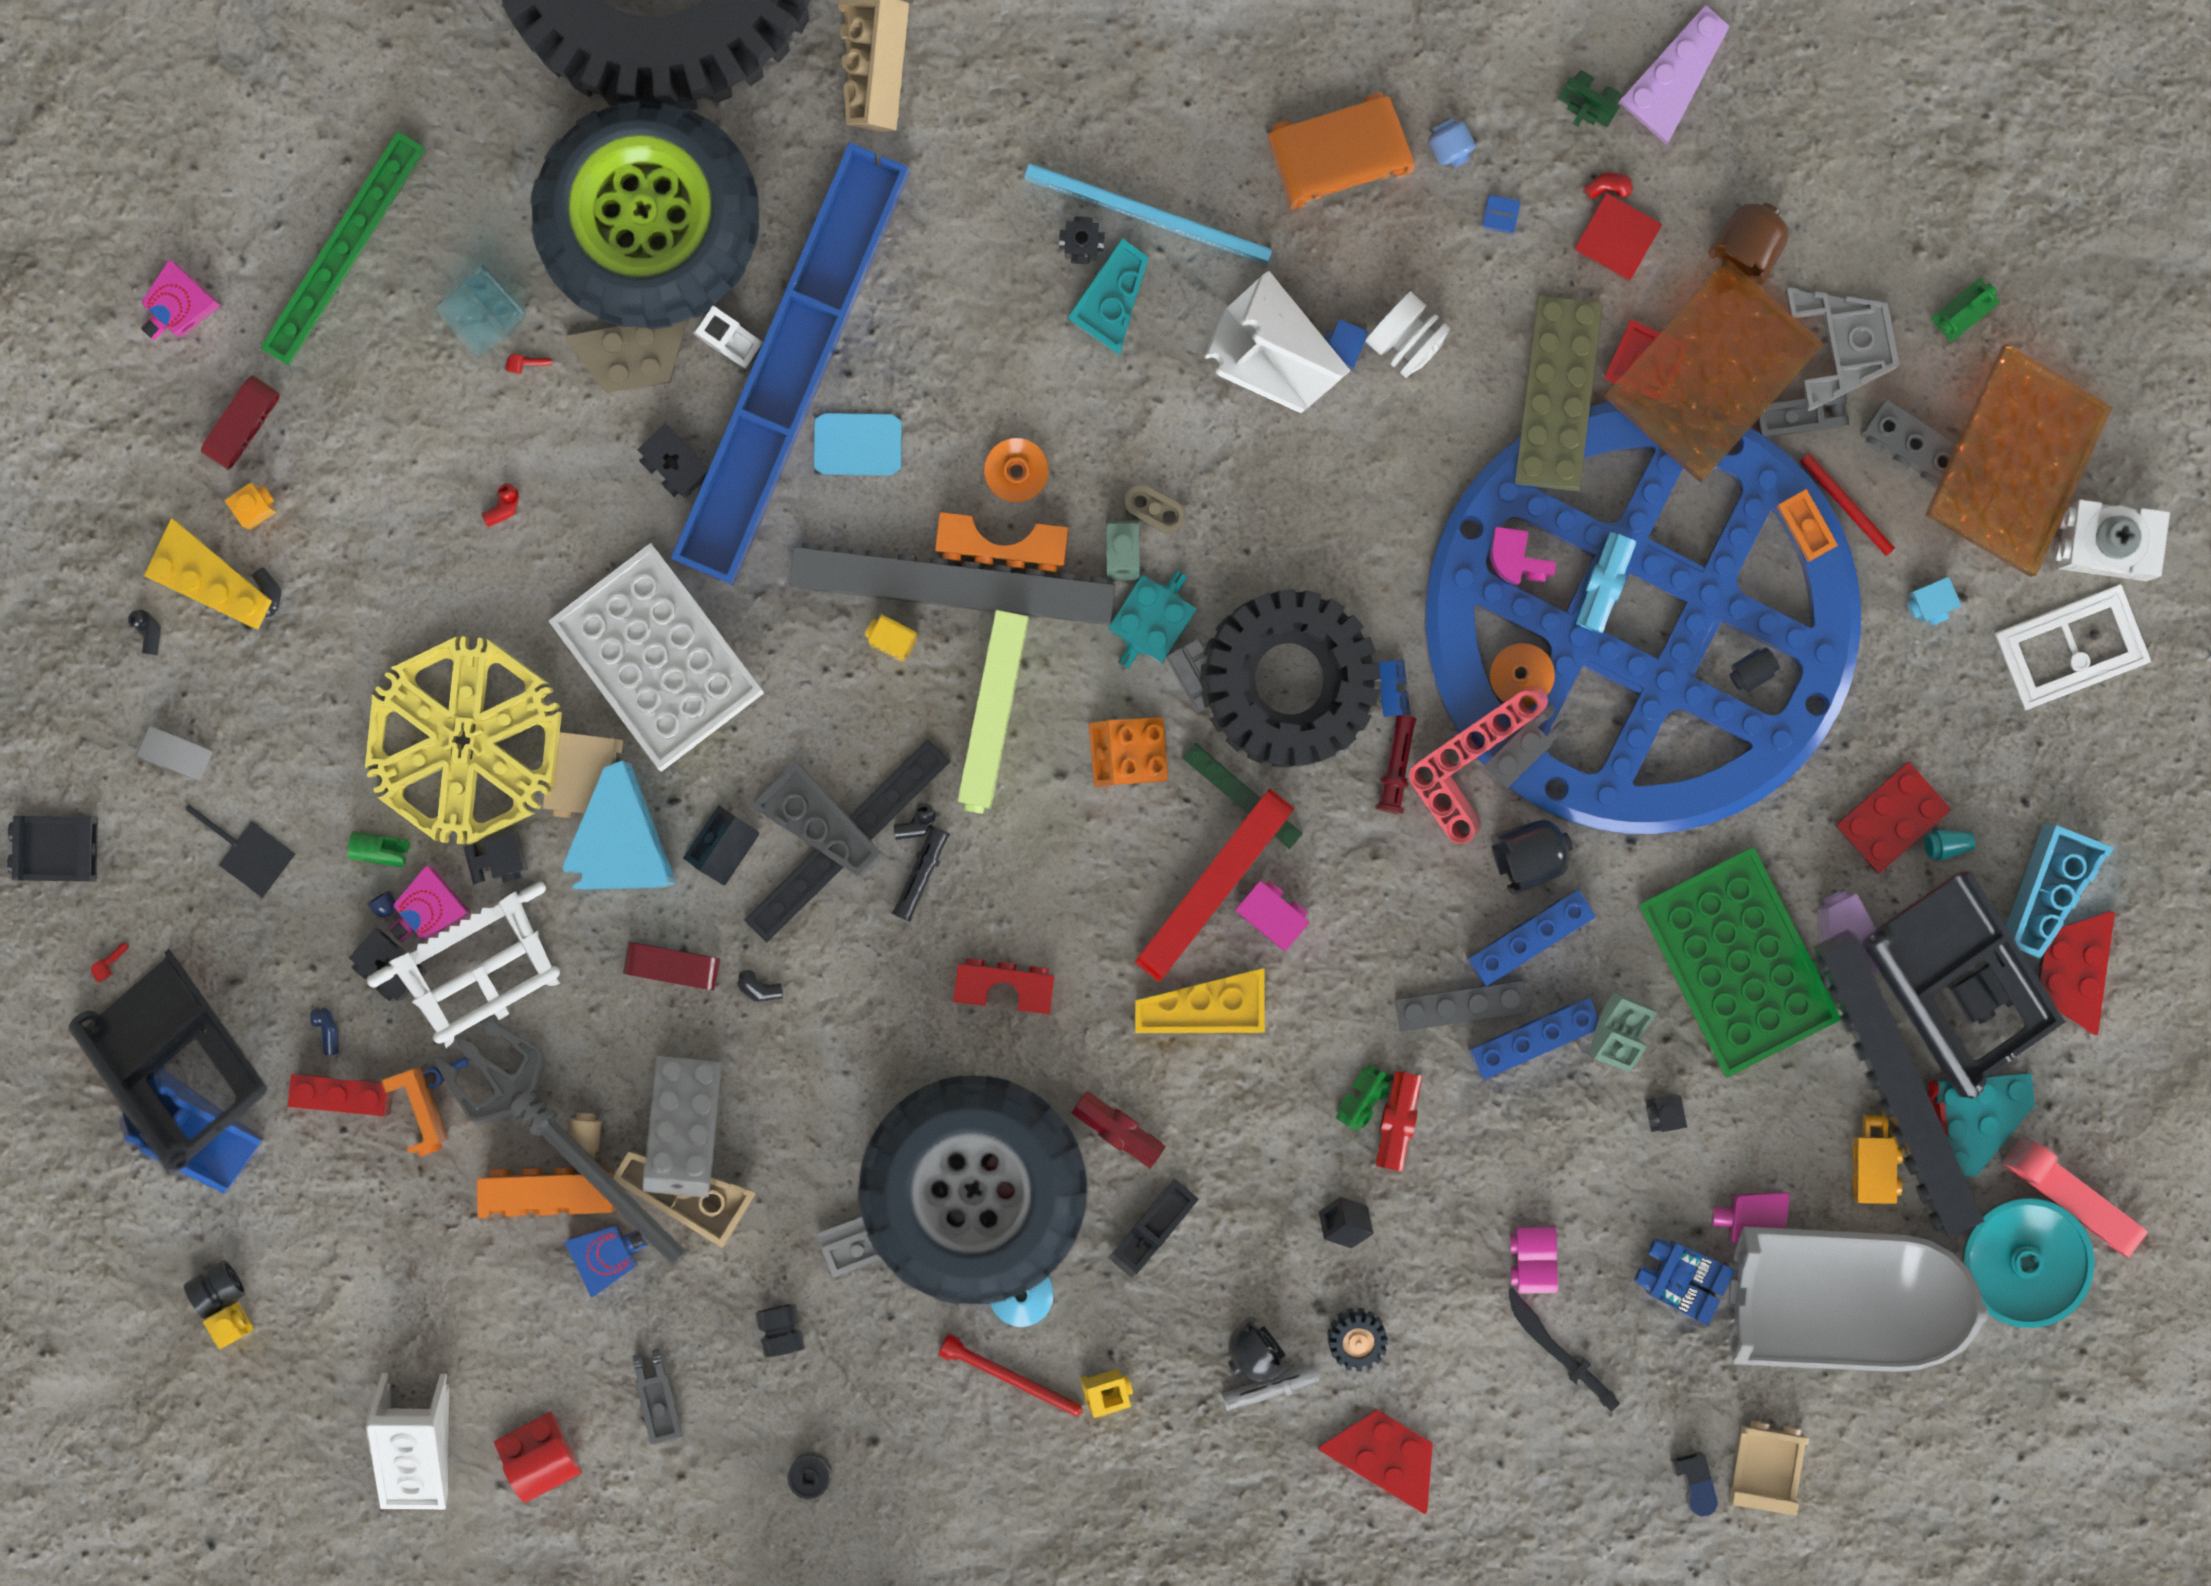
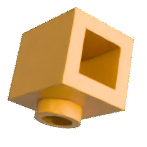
M251 482L224 500L242 527L248 530L253 529L276 513L271 504L274 502V499L264 485L259 487Z

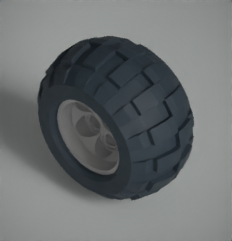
M961 1075L941 1079L917 1089L901 1100L884 1117L864 1152L859 1175L858 1202L868 1234L867 1237L877 1255L895 1273L894 1275L913 1289L915 1288L924 1294L934 1297L936 1300L946 1303L987 1305L1006 1301V1299L1031 1290L1048 1278L1066 1258L1077 1239L1085 1215L1087 1176L1083 1157L1072 1131L1061 1116L1042 1097L1033 1091L1002 1078ZM954 1152L962 1153L966 1157V1166L960 1170L951 1168L948 1163L950 1154ZM986 1153H993L999 1159V1166L994 1170H986L981 1165V1157ZM937 1180L945 1181L949 1185V1194L943 1198L936 1197L931 1190L933 1182ZM976 1180L980 1182L979 1189L983 1192L981 1195L975 1193L970 1197L967 1195L968 1188L964 1185L966 1182L972 1184ZM1007 1181L1013 1184L1015 1194L1009 1199L1001 1198L996 1191L999 1183ZM950 1210H961L965 1215V1222L960 1226L951 1225L947 1220V1214ZM984 1210L995 1211L998 1216L997 1224L992 1227H986L980 1222V1214Z

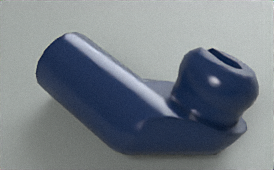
M327 1008L312 1010L310 1022L314 1027L321 1026L323 1054L335 1055L339 1053L338 1029L331 1011Z

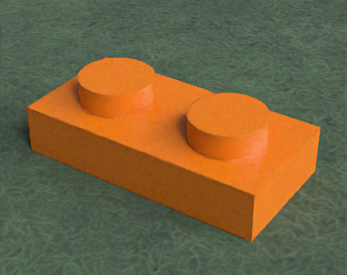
M1807 489L1776 505L1807 562L1838 546Z

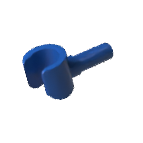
M466 1057L450 1064V1066L458 1070L469 1063ZM437 1067L427 1069L423 1073V1076L431 1072L437 1075V1082L429 1085V1088L437 1087L445 1081Z

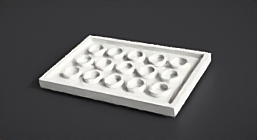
M652 543L648 544L549 620V623L661 772L765 693Z

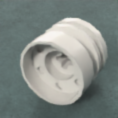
M1411 291L1391 310L1365 341L1379 355L1385 354L1392 347L1397 350L1390 364L1393 367L1403 358L1408 360L1409 362L1400 372L1405 378L1422 368L1443 345L1445 337L1451 327L1444 323L1434 333L1430 328L1439 319L1436 314L1423 323L1419 317L1426 305Z

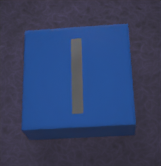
M1489 195L1482 228L1514 234L1521 201Z

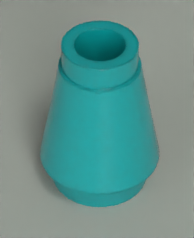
M1933 830L1931 834L1925 835V852L1930 860L1936 859L1940 862L1974 850L1975 837L1972 831Z

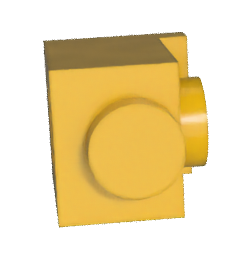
M239 1302L223 1309L203 1322L219 1350L254 1330Z
M1119 1369L1088 1378L1086 1376L1080 1377L1086 1406L1093 1418L1131 1407L1128 1395L1133 1394L1132 1386L1128 1376H1122Z

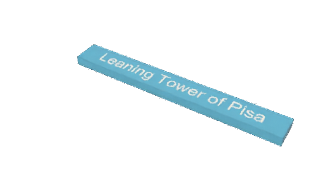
M1028 164L1025 173V180L1263 265L1267 266L1272 252L1270 248L1037 165Z

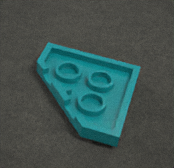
M2032 1073L1986 1077L1987 1082L1983 1092L1974 1098L1959 1097L1949 1080L1938 1081L1939 1093L1935 1100L1936 1103L1945 1102L1948 1132L1946 1137L1964 1177L1977 1176L2035 1106Z

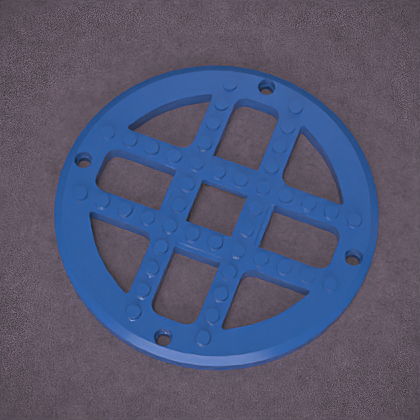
M1638 399L1605 402L1590 406L1584 459L1609 452L1633 449H1651L1653 452L1622 515L1616 522L1607 524L1538 490L1536 487L1515 485L1521 437L1501 451L1478 474L1463 493L1440 536L1429 571L1425 597V635L1428 659L1436 688L1458 734L1500 706L1484 672L1477 646L1474 606H1478L1546 642L1549 648V658L1553 663L1555 671L1554 684L1547 696L1548 703L1546 708L1551 704L1556 709L1548 720H1545L1538 726L1546 736L1582 667L1638 695L1598 772L1590 775L1582 773L1553 758L1546 750L1508 787L1519 797L1539 809L1568 822L1596 830L1623 834H1658L1704 826L1737 814L1765 798L1784 784L1809 759L1824 740L1840 712L1849 691L1857 663L1861 635V601L1858 577L1845 534L1825 496L1810 476L1786 452L1767 437L1745 424L1718 412L1686 403L1665 400L1663 404L1654 400ZM1732 437L1736 440L1738 448L1734 454L1728 455L1722 451L1720 443L1723 438ZM1693 460L1704 462L1731 476L1737 481L1740 490L1738 499L1704 566L1648 539L1686 463ZM1807 489L1838 544L1835 548L1810 562H1807L1776 505ZM1770 510L1774 512L1783 526L1801 563L1808 592L1810 628L1746 596L1737 585L1738 573ZM1509 519L1521 520L1592 556L1565 611L1489 572L1486 567V557L1491 548L1492 534L1495 527H1501ZM1465 521H1473L1478 525L1479 533L1475 538L1468 539L1462 535L1461 526ZM1610 532L1636 541L1631 560L1625 571V582L1629 574L1686 602L1658 659L1604 631L1601 634L1576 624L1578 614L1587 594L1586 586L1595 564L1599 562ZM1721 622L1792 658L1799 667L1798 679L1784 707L1778 714H1765L1693 677ZM1810 696L1819 697L1823 703L1822 710L1818 714H1812L1806 709V700ZM1537 704L1527 708L1530 710H1536ZM1673 710L1684 711L1749 745L1747 751L1733 760L1695 778L1676 783L1650 786H1635L1633 784V780L1665 717ZM1498 713V723L1504 728H1510L1511 721L1504 713ZM1521 728L1485 751L1477 759L1483 765L1487 763ZM1472 731L1471 738L1476 745L1483 746L1485 744L1484 735L1479 731ZM1558 780L1562 783L1564 790L1559 798L1554 799L1547 795L1546 785L1549 781Z

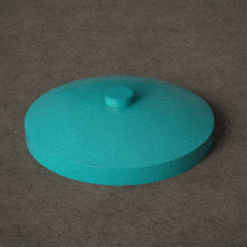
M2023 1197L2010 1199L1990 1208L1982 1215L1985 1222L1971 1228L1964 1244L1962 1263L1971 1271L1980 1290L1983 1304L1987 1306L1988 1314L1995 1319L2014 1327L2040 1328L2054 1324L2070 1315L2086 1297L2094 1275L2095 1260L2093 1247L2081 1223L2061 1206L2039 1198Z

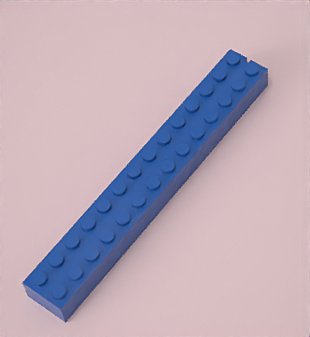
M851 142L848 143L671 556V559L675 562L734 586L910 176L909 167L884 156L879 161L880 166H877L878 158L876 153Z

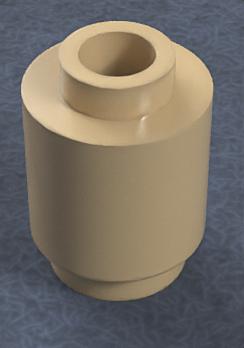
M577 1112L576 1118H569L568 1134L595 1160L596 1152H599L602 1121L596 1120V1114Z

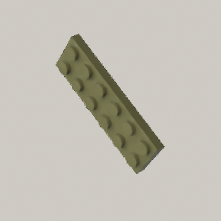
M1545 296L1538 297L1515 485L1580 492L1603 302Z

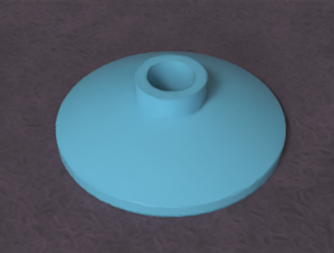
M1049 1277L1031 1290L1026 1291L1027 1298L1024 1301H1018L1014 1296L1006 1299V1301L991 1304L994 1313L1002 1321L1012 1326L1025 1327L1039 1322L1049 1312L1053 1302V1286Z

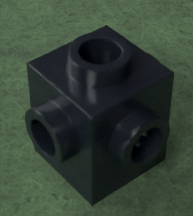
M1076 216L1073 221H1067L1066 230L1060 229L1059 249H1065V259H1071V263L1090 264V260L1097 261V251L1104 252L1105 232H1099V223H1093V218ZM1077 234H1086L1088 240L1085 243H1078L1075 237Z

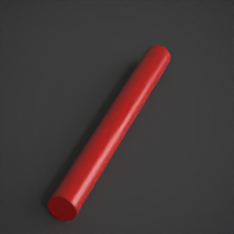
M1810 453L1799 461L1885 556L1895 549L1891 542Z

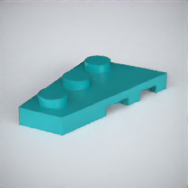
M1122 238L1066 319L1111 351L1120 355L1149 257Z

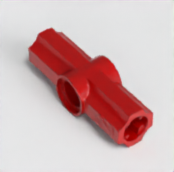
M1400 1071L1394 1072L1388 1104H1385L1381 1119L1380 1132L1382 1134L1375 1166L1403 1172L1409 1139L1413 1137L1418 1110H1416V1105L1420 1094L1422 1076Z

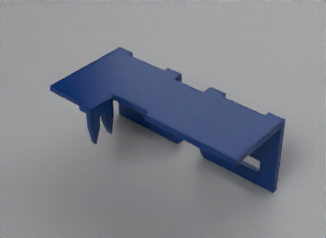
M1404 660L1379 662L1383 716L1409 715L1408 691H1397V683L1407 684Z

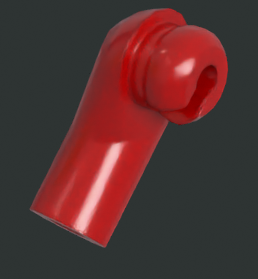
M1605 172L1583 186V189L1587 196L1593 200L1606 190L1616 191L1620 197H1627L1632 193L1633 186L1631 184L1632 180L1626 174Z
M502 484L498 489L500 495L497 506L481 513L488 528L511 518L515 514L520 497L519 491L512 484Z

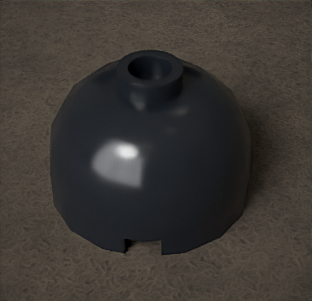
M1249 1316L1233 1330L1229 1338L1228 1352L1232 1359L1228 1361V1364L1238 1377L1245 1375L1248 1379L1256 1382L1271 1381L1285 1372L1290 1364L1289 1362H1282L1281 1359L1286 1355L1265 1326L1258 1329L1254 1325L1258 1320L1255 1317Z

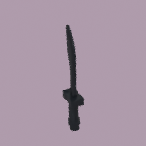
M1510 1288L1509 1300L1511 1309L1525 1331L1572 1372L1568 1378L1577 1385V1381L1580 1379L1597 1395L1600 1403L1604 1407L1606 1406L1610 1412L1617 1408L1620 1402L1615 1398L1616 1395L1612 1390L1609 1391L1588 1370L1591 1363L1583 1356L1582 1362L1579 1363L1561 1348L1546 1331L1538 1315L1513 1288Z

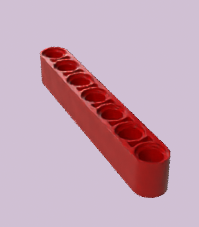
M1269 788L1134 963L1160 982L1287 820L1295 807Z

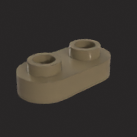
M1136 485L1126 493V510L1135 518L1164 533H1174L1183 526L1185 511L1178 502L1145 485ZM1139 496L1147 500V504L1143 508H1138L1134 503L1135 499ZM1170 511L1174 513L1175 520L1172 523H1166L1163 520L1165 512Z

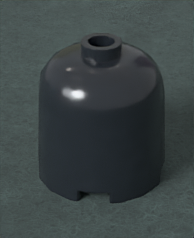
M1534 821L1491 835L1493 841H1497V844L1491 846L1494 861L1500 876L1507 874L1511 884L1507 885L1506 888L1512 895L1556 879L1568 869L1569 851L1573 850L1571 839L1567 832L1562 833L1551 821Z

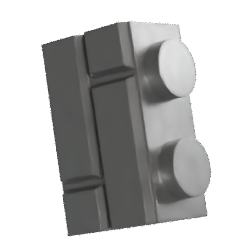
M1200 638L1166 657L1197 714L1207 709L1204 707L1201 692L1206 691L1205 681H1200L1201 665L1205 664L1207 660V655L1204 654L1208 642L1203 644Z

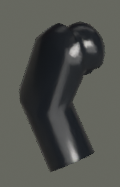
M262 567L253 573L252 578L261 588L260 591L272 600L265 617H271L279 608L282 590L266 568Z
M144 610L132 611L128 616V623L131 627H135L143 636L142 653L158 655L161 634L160 624L149 612Z
M927 803L920 804L911 822L894 824L895 839L901 840L925 836L931 825L935 822L936 813L933 807Z
M744 970L739 974V981L737 982L739 990L754 1002L783 999L781 983L762 985L751 970Z

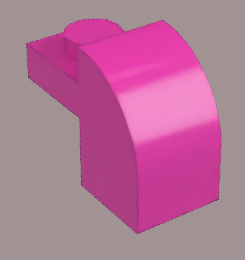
M1495 527L1492 534L1490 559L1494 570L1503 580L1513 585H1519L1522 573L1527 574L1526 579L1546 582V577H1553L1555 575L1556 562L1524 557L1527 531Z

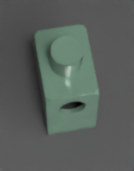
M1106 519L1107 578L1109 581L1139 580L1138 519Z

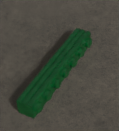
M1194 743L1182 757L1185 762L1189 763L1246 813L1249 814L1261 798L1198 744ZM1286 820L1274 836L1288 849H1291L1303 833Z

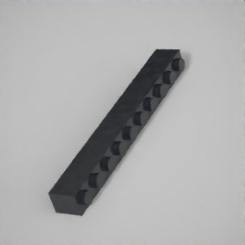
M1846 930L1813 946L1817 957L1813 958V962L1820 975H1826L1830 984L1826 987L1827 993L1833 1004H1839L1843 1014L1839 1016L1844 1030L1847 1033L1851 1032L1856 1043L1852 1044L1853 1051L1860 1062H1865L1868 1072L1864 1073L1866 1080L1873 1091L1877 1089L1881 1100L1877 1101L1879 1109L1885 1119L1890 1118L1894 1126L1890 1133L1898 1147L1903 1146L1907 1155L1903 1158V1162L1910 1175L1915 1174L1919 1185L1915 1188L1924 1204L1928 1203L1932 1213L1928 1214L1932 1226L1936 1232L1942 1231L1950 1239L1985 1222L1857 936L1851 931Z

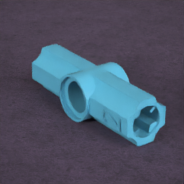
M1609 533L1599 562L1595 564L1586 586L1587 594L1577 617V625L1591 631L1603 633L1614 602H1617L1626 579L1625 571L1631 560L1636 541L1620 534Z

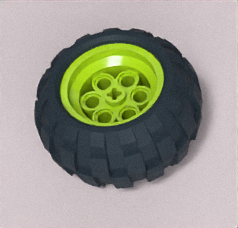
M631 99L619 101L617 105L598 112L594 110L577 120L575 122L576 125L561 139H557L544 157L545 162L538 179L534 181L532 189V236L536 250L547 273L558 288L574 304L603 321L614 325L659 329L671 327L675 323L692 317L697 318L706 313L730 289L733 290L741 280L758 240L760 227L759 197L754 178L742 153L717 124L689 110L688 107L677 103ZM630 177L638 178L640 183L635 191L626 192L623 189V183L626 179ZM661 180H669L672 182L671 190L664 195L656 193L655 187L657 183ZM610 204L621 206L620 214L614 219L605 217V209ZM644 204L646 208L652 207L648 211L649 217L647 219H643L641 215L636 216L640 212V205ZM675 209H682L686 212V217L680 224H673L669 221V216ZM625 233H631L635 236L633 245L628 248L619 247L618 244L620 236ZM659 235L665 236L667 238V245L664 249L660 251L651 249V241L654 237Z

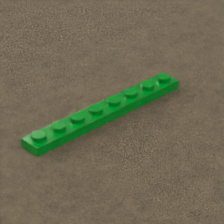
M396 132L260 349L287 366L291 365L424 155L425 147L401 132Z

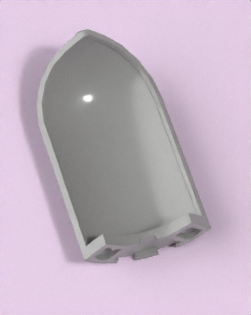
M1743 1227L1737 1243L1734 1260L1739 1265L1737 1279L1730 1280L1728 1303L1735 1304L1734 1324H1729V1342L1733 1364L1891 1372L1920 1370L1944 1363L1963 1352L1977 1336L1988 1318L1987 1306L1983 1304L1980 1290L1971 1271L1951 1251L1927 1239L1897 1234Z

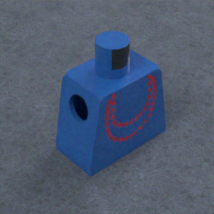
M618 1224L575 1236L564 1242L591 1297L600 1293L637 1266L632 1253L648 1246L646 1238L638 1230L624 1236Z

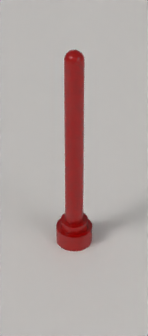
M949 1332L946 1335L937 1356L947 1361L950 1359L955 1361L960 1359L1073 1416H1079L1082 1413V1406L965 1348L964 1343L959 1341L960 1337Z

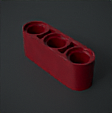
M251 375L242 385L204 441L201 453L226 470H230L237 463L277 404L280 393L256 376Z
M628 942L623 974L715 991L720 958Z

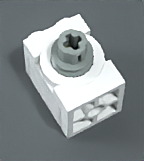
M2078 500L2065 505V510L2060 511L2058 528L2062 529L2061 542L2057 541L2054 549V560L2058 561L2057 569L2140 581H2149L2162 577L2170 512L2144 508L2132 509L2122 505L2110 506L2086 500Z

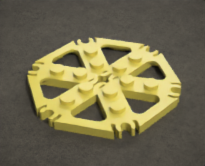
M456 636L392 667L391 669L395 670L400 675V678L396 674L386 673L385 676L391 680L392 687L387 691L380 686L375 688L379 695L385 696V700L380 699L376 694H372L365 769L378 765V769H372L366 775L368 778H374L377 775H380L382 778L381 785L375 787L373 791L374 793H384L389 790L385 795L377 798L433 840L439 841L440 838V842L448 843L450 833L455 831L457 834V844H465V842L466 844H472L535 814V812L527 807L526 803L532 808L540 809L542 805L536 802L534 798L535 793L541 791L545 795L551 794V790L547 786L541 785L542 781L547 782L550 787L555 785L562 712L558 711L554 715L549 716V712L557 711L560 705L559 703H552L547 706L544 702L546 695L554 691L549 687L538 691L540 687L549 683L488 639L486 643V639L478 638L477 647L471 650L469 648V637L462 636L460 639V637ZM444 659H451L453 661L449 709L421 689L415 680L419 671ZM499 663L523 680L525 691L484 711L488 669L492 664ZM392 712H397L430 738L392 756H388L384 751L388 715ZM540 725L544 728L546 736L543 763L537 770L529 769L497 745V743L532 726ZM463 731H465V737L470 738V744H465L463 750H461V744L456 743V738L461 737ZM442 770L438 816L429 818L405 800L404 790L408 785ZM477 772L513 798L511 810L484 823L477 822L473 816Z

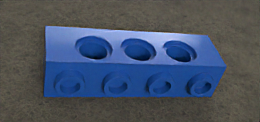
M1573 890L1466 959L1483 986H1488L1588 923L1596 916L1580 890Z
M1584 997L1469 1048L1468 1051L1480 1078L1485 1080L1594 1032L1599 1018L1590 998Z

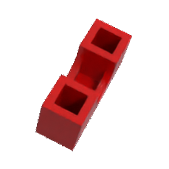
M966 958L965 964L958 963L953 1002L986 1006L989 989L994 984L1005 982L1011 984L1017 990L1019 996L1017 1010L1050 1014L1055 975L1048 974L1049 968L1030 966L1029 972L1016 970L1017 964L998 962L997 968L984 966L985 960Z
M295 1073L291 1074L287 1107L385 1117L391 1115L393 1091L386 1093L382 1081L338 1079L323 1075Z

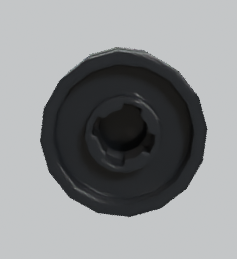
M222 1260L207 1269V1276L199 1274L184 1283V1290L190 1303L204 1319L220 1311L223 1302L231 1304L245 1295V1289L240 1278L226 1260Z
M796 1304L781 1305L755 1312L757 1326L759 1330L765 1332V1336L760 1340L765 1358L805 1349L802 1331L795 1329V1325L799 1322Z
M806 1452L798 1456L788 1473V1485L791 1491L799 1498L806 1500L816 1499L821 1496L830 1484L832 1466L825 1456L817 1452Z

